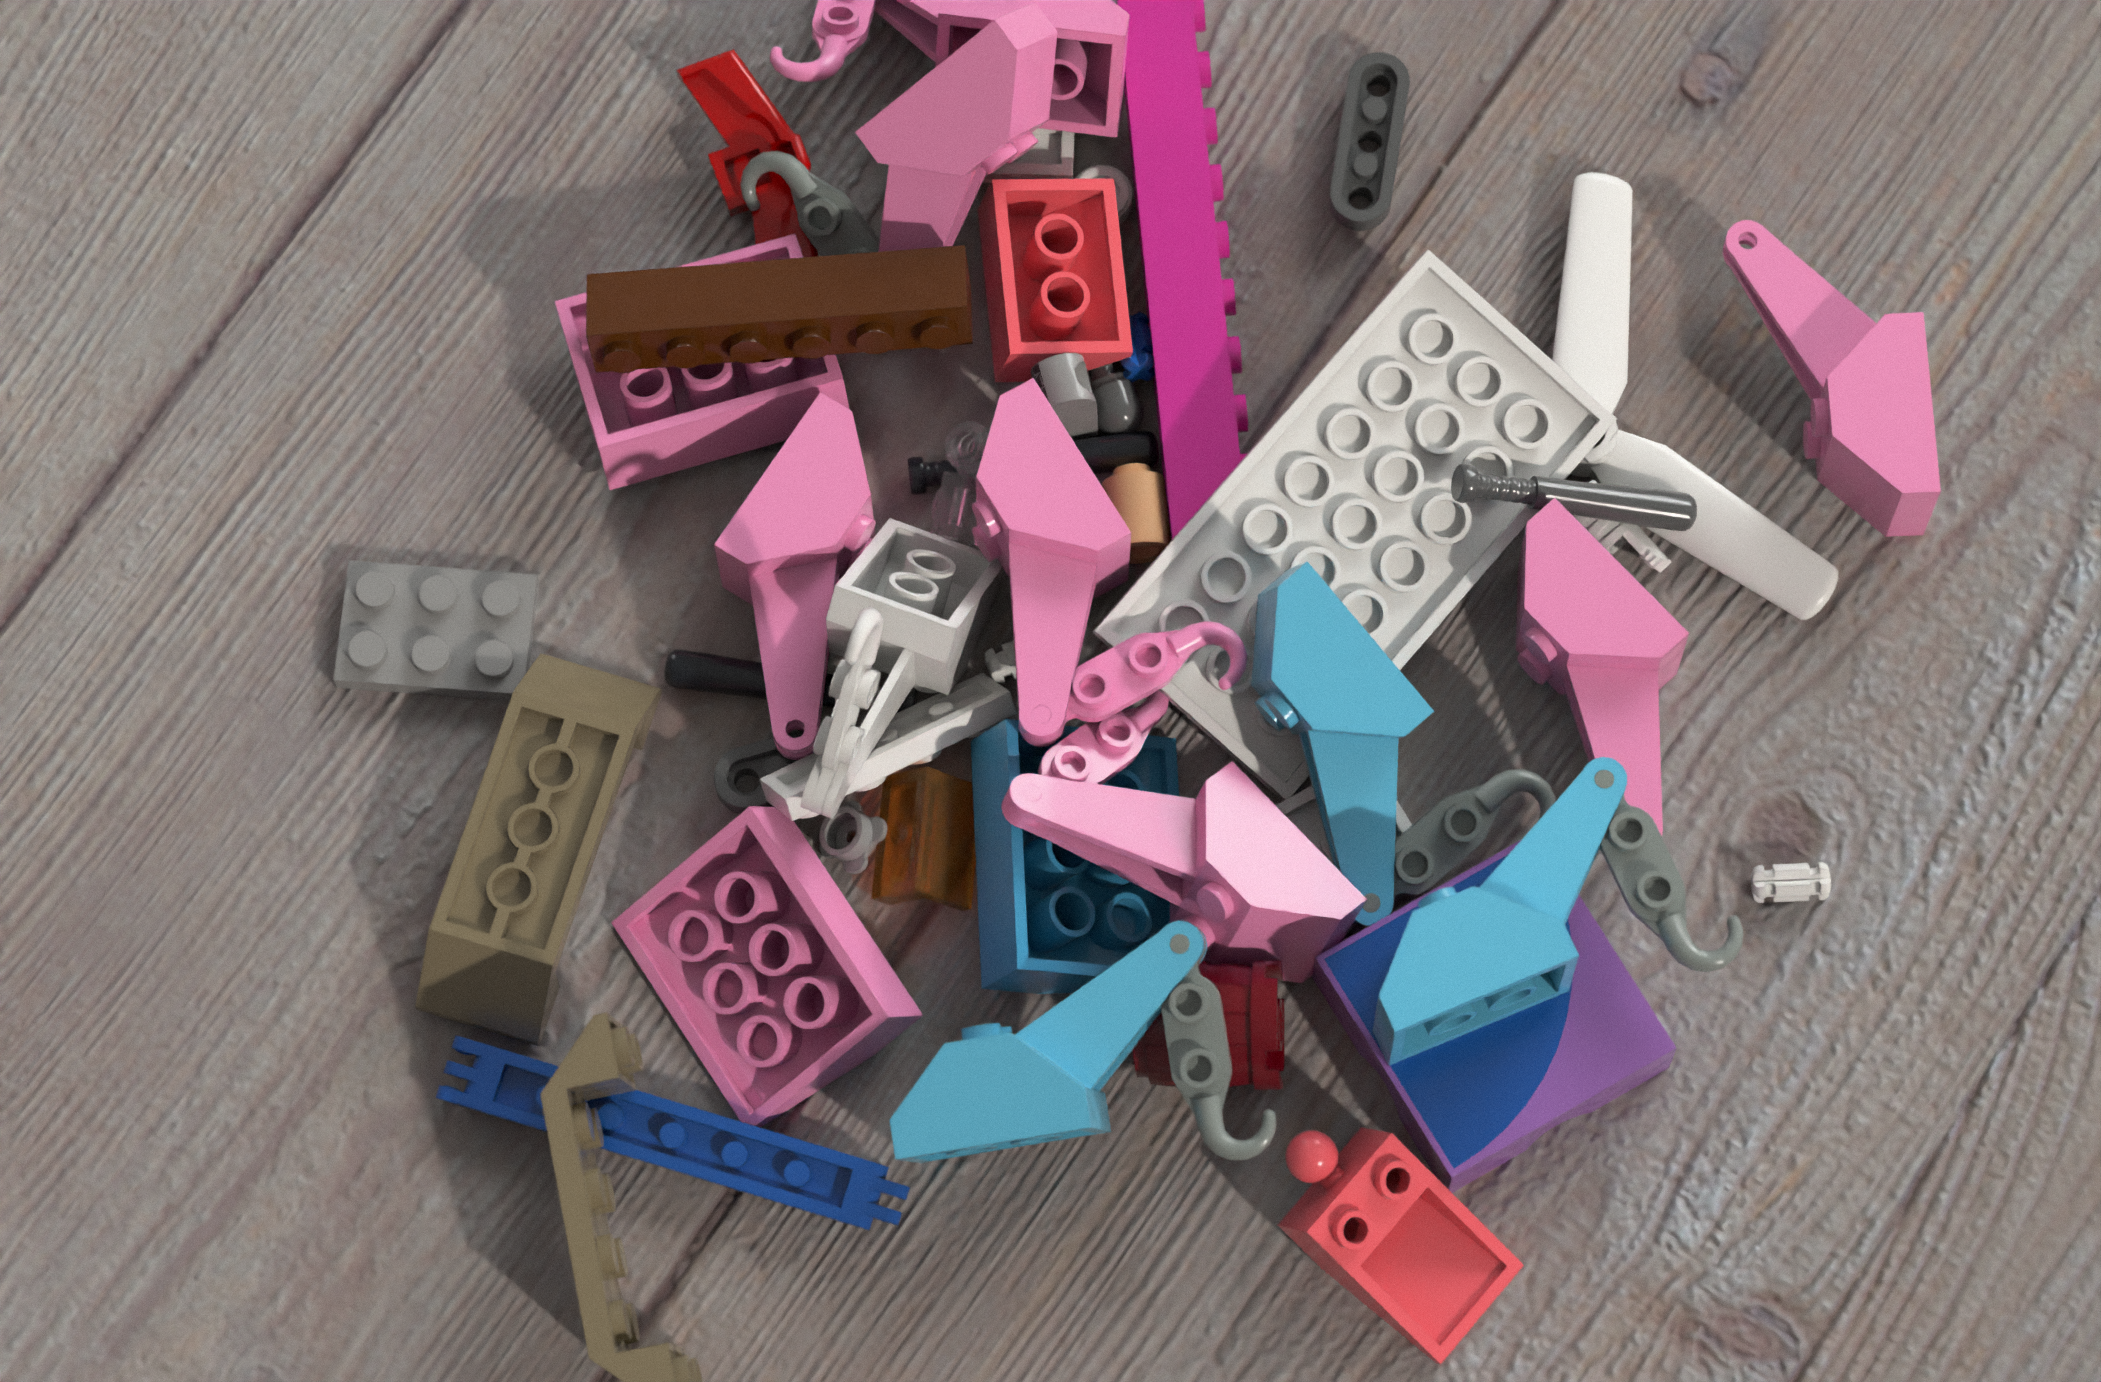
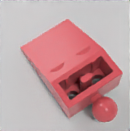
M1361 1127L1339 1154L1333 1140L1319 1131H1304L1290 1141L1285 1156L1290 1173L1302 1182L1313 1184L1280 1221L1278 1226L1322 1270L1431 1360L1442 1364L1524 1264L1391 1132Z

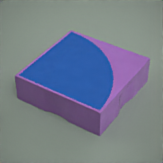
M1520 841L1317 955L1314 959L1313 980L1358 1053L1369 1062L1385 1082L1392 1095L1399 1119L1435 1177L1451 1193L1526 1151L1541 1135L1568 1119L1592 1113L1668 1069L1676 1051L1675 1044L1582 898L1578 895L1565 924L1579 954L1568 992L1388 1066L1373 1033V1025L1379 993L1412 911L1419 909L1418 902L1422 898L1439 889L1454 887L1456 893L1472 886L1479 888Z

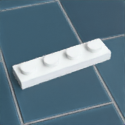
M980 673L955 685L949 695L938 693L896 713L854 778L846 795L855 791L861 792L876 788L885 781L886 776L911 764L918 765L932 761L941 754L942 749L965 738H976L997 725L998 722L1017 714L1010 691L984 673ZM816 753L760 778L767 802L791 821L798 818L806 819L820 815L801 808V799L806 783L818 758Z

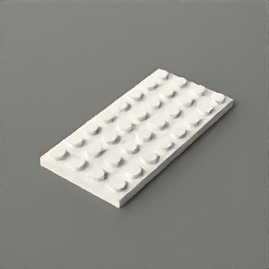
M1428 249L1423 252L1095 627L1092 633L1111 649L1137 634L1181 630L1188 625L1203 621L1221 623L1234 630L1243 641L1247 652L1246 670L1236 684L1228 690L1220 689L1218 682L1229 670L1230 657L1222 647L1206 645L1194 651L1174 675L1170 683L1159 691L1280 800L1284 801L1290 798L1309 776V771L1299 735L1292 734L1287 727L1283 728L1280 732L1277 731L1262 716L1254 703L1261 697L1251 686L1258 594L1286 570L1308 561L1391 661L1401 670L1524 528L1527 521L1538 511L1529 509L1527 504H1522L1521 502H1504L1492 500L1491 498H1474L1470 503L1456 502L1451 494V481L1455 468L1460 464H1470L1477 468L1479 474L1485 473L1487 475L1493 474L1530 480L1532 476L1565 480L1614 424L1617 418Z

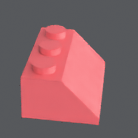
M1114 178L992 179L978 208L995 382H1026L1032 379L1030 371L1035 364L1058 354H1081L1085 360L1087 371L1131 357L1133 347Z

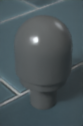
M1112 363L1089 370L1088 372L1092 379L1090 386L1097 402L1099 430L1106 435L1135 432L1143 419V407L1134 383L1123 376V372H1115Z

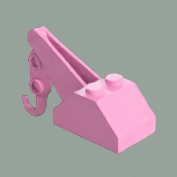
M818 0L812 21V37L818 46L820 57L807 63L792 62L787 60L782 54V49L776 46L770 50V62L778 73L798 82L826 80L834 76L843 66L845 58L866 41L875 11L936 63V67L994 19L1036 2L1058 32L1049 120L1039 128L1117 138L1122 112L1130 14L1112 0Z
M1034 378L1000 395L976 476V502L972 504V510L977 519V526L972 528V533L984 557L989 562L998 559L1010 579L1019 731L1023 739L1033 746L1045 747L1058 741L1064 731L1065 723L1071 719L1076 718L1086 722H1098L1107 719L1165 687L1190 655L1206 645L1222 647L1230 657L1229 670L1218 682L1220 689L1228 690L1236 684L1246 670L1247 652L1243 641L1235 631L1217 622L1203 621L1188 625L1181 630L1137 634L1078 666L1093 598H1097L1128 581L1131 531Z
M1159 690L1147 696L1146 701L1136 708L1119 711L1102 721L1086 722L1044 754L1038 768V774H1021L1011 782L1001 805L1002 813L1010 824L1040 836L1169 901L1170 923L1186 921L1197 926L1204 933L1207 940V952L1204 961H1209L1210 963L1252 966L1253 960H1281L1283 981L1303 983L1313 975L1315 957L1343 940L1367 900L1233 761L1205 781L1196 799L1102 785L1134 762L1151 728L1157 725L1166 714L1169 699Z

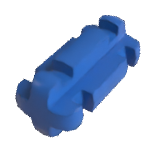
M1138 312L1133 316L1129 315L1133 353L1131 357L1121 360V366L1125 369L1123 376L1132 383L1139 379L1149 381L1155 375V370L1152 367L1154 365L1150 328L1147 325L1150 320L1144 313Z

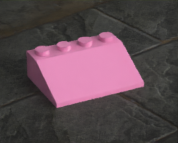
M792 234L678 267L803 258L796 234ZM587 292L555 301L610 490L786 441L820 392L849 409L844 378L836 354L825 355L817 359L796 357L762 360L752 364L730 362L703 364L686 369L664 367L638 369L630 373H615L612 371L595 373L586 338Z
M749 806L611 922L740 1122L761 1128L874 1056L923 1016L796 823L775 807Z

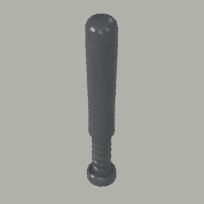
M1470 464L1458 465L1455 468L1451 481L1452 498L1460 503H1470L1474 498L1481 497L1483 499L1491 498L1492 500L1504 502H1521L1522 504H1527L1529 509L1541 510L1552 499L1556 498L1572 515L1674 531H1687L1693 526L1697 517L1695 499L1690 494L1569 481L1532 476L1530 480L1524 478L1517 479L1515 477L1508 478L1507 476L1479 474L1477 468Z

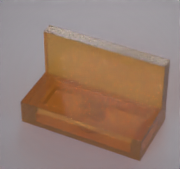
M928 766L886 776L882 786L879 817L884 819L887 824V834L884 840L878 842L876 847L871 899L887 905H894L926 898L960 911L971 910L976 864L972 783Z

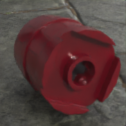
M1253 960L1252 966L1202 961L1199 964L1201 975L1213 982L1221 995L1232 1063V1076L1228 1087L1254 1084V1090L1282 1089L1283 1081L1279 1071H1284L1285 1005L1284 998L1278 999V981H1283L1281 960ZM1161 1012L1133 1048L1135 1072L1137 1077H1148L1151 1085L1177 1087L1171 1074Z

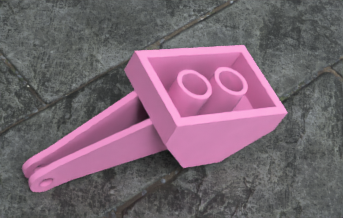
M1751 220L1735 223L1727 232L1723 246V258L1745 290L1811 400V421L1804 422L1803 447L1805 458L1815 459L1817 481L1885 537L1924 535L1941 492L1924 312L1885 314L1876 323L1780 242L1764 226ZM1747 244L1750 245L1752 249H1745L1740 245Z
M821 392L714 544L722 587L753 605L774 743L781 755L792 760H800L813 754L814 742L820 728L830 654L826 617L835 585L876 536V521L873 517L871 493L853 412ZM798 729L804 732L798 738L788 736L792 730Z
M1554 498L1526 523L1518 562L1516 651L1519 655L1517 659L1523 670L1535 682L1543 685L1547 681L1559 694H1566L1588 761L1590 762L1600 757H1608L1616 760L1623 766L1627 774V785L1624 792L1625 801L1630 806L1647 812L1654 820L1662 836L1659 689L1677 674L1689 632Z

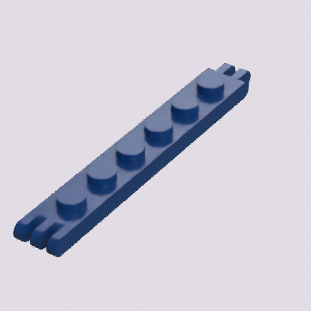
M455 1035L451 1048L464 1055H473L475 1059L472 1067L447 1060L443 1073L466 1080L467 1084L464 1092L451 1086L439 1085L435 1098L547 1132L540 1094L559 1066ZM638 1090L585 1101L588 1103L589 1109L596 1108L599 1114L604 1139V1147L599 1149L870 1231L873 1219L899 1226L902 1212L880 1206L878 1202L881 1193L907 1200L910 1187L886 1180L889 1170L887 1166Z

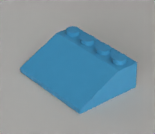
M1004 719L971 740L982 989L1033 994L1074 993L1170 923L1169 901L1040 836L1013 826L1002 813V801L1014 778L1025 773L1038 774V768L1044 754L1079 727L1064 726V731L1058 741L1049 746L1037 747L1023 739L1019 731V720ZM1148 735L1134 762L1102 785L1179 796L1176 738Z

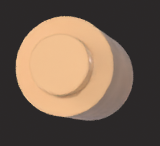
M1130 463L1121 465L1113 470L1112 476L1102 482V487L1131 531L1129 564L1152 562L1171 542L1164 476L1151 471L1150 466L1147 464Z

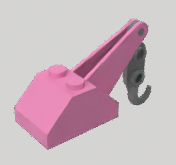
M1036 2L994 19L855 132L877 163L888 165L880 239L844 192L811 174L805 165L793 155L781 151L763 152L752 158L745 167L740 182L742 197L751 211H757L760 208V202L756 195L758 178L766 172L779 174L791 189L798 214V222L802 231L821 256L953 246L986 173L989 175L1006 162L1008 164L1014 162L1039 142L1032 132L1049 120L1057 30Z

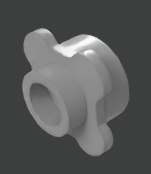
M849 801L839 807L833 819L828 817L824 819L819 833L820 852L828 859L837 858L843 862V868L846 872L859 874L866 869L868 857L873 854L878 842H881L886 837L887 824L884 819L878 816L870 818L864 814L863 806L858 802Z

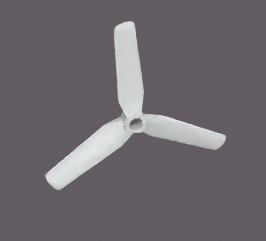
M1593 172L1582 173L1575 177L1573 184L1552 361L1613 414L1626 387L1628 378L1632 189L1628 183L1612 175ZM1616 421L1599 440L1600 445L1591 449L1570 473L1574 476L1590 477L1599 484L1690 494L1697 504L1696 521L1687 531H1674L1651 527L1645 528L1800 620H1807L1816 615L1828 602L1835 590L1839 571L1833 564L1666 445L1618 430Z

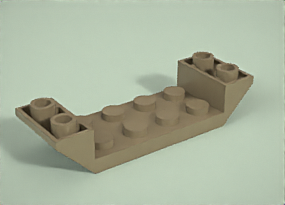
M539 654L512 693L431 921L415 1004L417 1010L540 1046L560 988L555 972L632 750L633 748L643 749L662 694L661 688L545 654Z
M607 1012L593 1015L540 1094L588 1357L623 1382H703L697 1358L690 1359L682 1347L667 1342L631 1350V1343L640 1342L639 1326L633 1303L625 1304L624 1299L621 1298L618 1278L628 1276L627 1261L621 1238L613 1239L612 1234L609 1233L606 1213L616 1211L615 1196L609 1174H601L600 1168H597L594 1149L604 1147L599 1114L596 1108L589 1109L588 1103L585 1101L635 1091L636 1086L633 1074L643 1072V1060L636 1033L630 1034L627 1026L624 1027Z

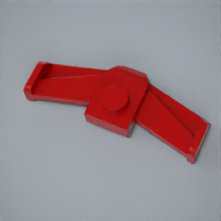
M734 49L676 70L682 84L728 146L708 154V158L730 217L750 210L742 197L740 182L743 170L750 160L763 152L781 151L793 155L805 165L809 172L811 171V162L801 136L792 131ZM775 172L762 174L756 183V195L760 202V208L757 211H752L756 244L796 234L803 257L818 256L816 248L799 225L797 210L788 184Z

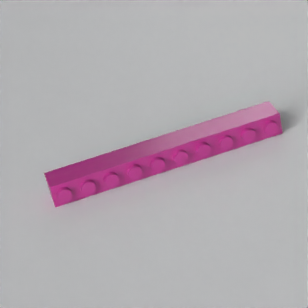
M1116 0V4L1130 14L1124 94L1146 312L1150 320L1148 326L1150 328L1154 359L1152 367L1155 370L1153 381L1162 471L1165 480L1172 541L1248 454H1240L1238 433L1248 432L1247 403L1245 394L1234 395L1232 374H1242V357L1239 336H1227L1225 316H1236V301L1233 278L1221 279L1219 259L1230 258L1227 221L1215 222L1213 202L1224 201L1221 164L1209 165L1207 145L1218 144L1215 107L1203 108L1201 90L1203 88H1212L1209 51L1197 52L1196 33L1206 32L1204 0Z

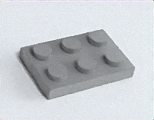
M349 560L333 678L336 688L510 701L514 689L530 668L540 583L537 574Z

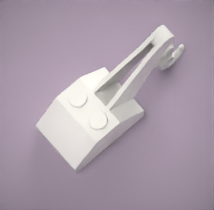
M889 518L835 585L827 613L826 627L829 652L842 656L845 659H842L838 664L831 681L829 696L837 700L831 717L826 716L818 730L813 746V753L818 754V758L806 783L801 799V808L831 819L834 818L851 783L912 687L925 693L940 692L949 695L966 671L998 595L1005 571L998 559L989 562L980 550ZM878 671L888 673L889 676L860 728L855 726L860 707L867 710L875 696L880 680V672Z

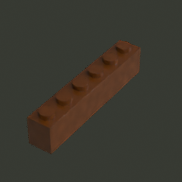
M965 245L587 274L586 338L595 373L611 371L615 373H630L638 369L664 367L686 369L703 364L730 362L752 364L769 359L796 357L817 359L825 355L861 352L881 354L889 350L927 347L931 349H945L954 345L973 344L971 280Z

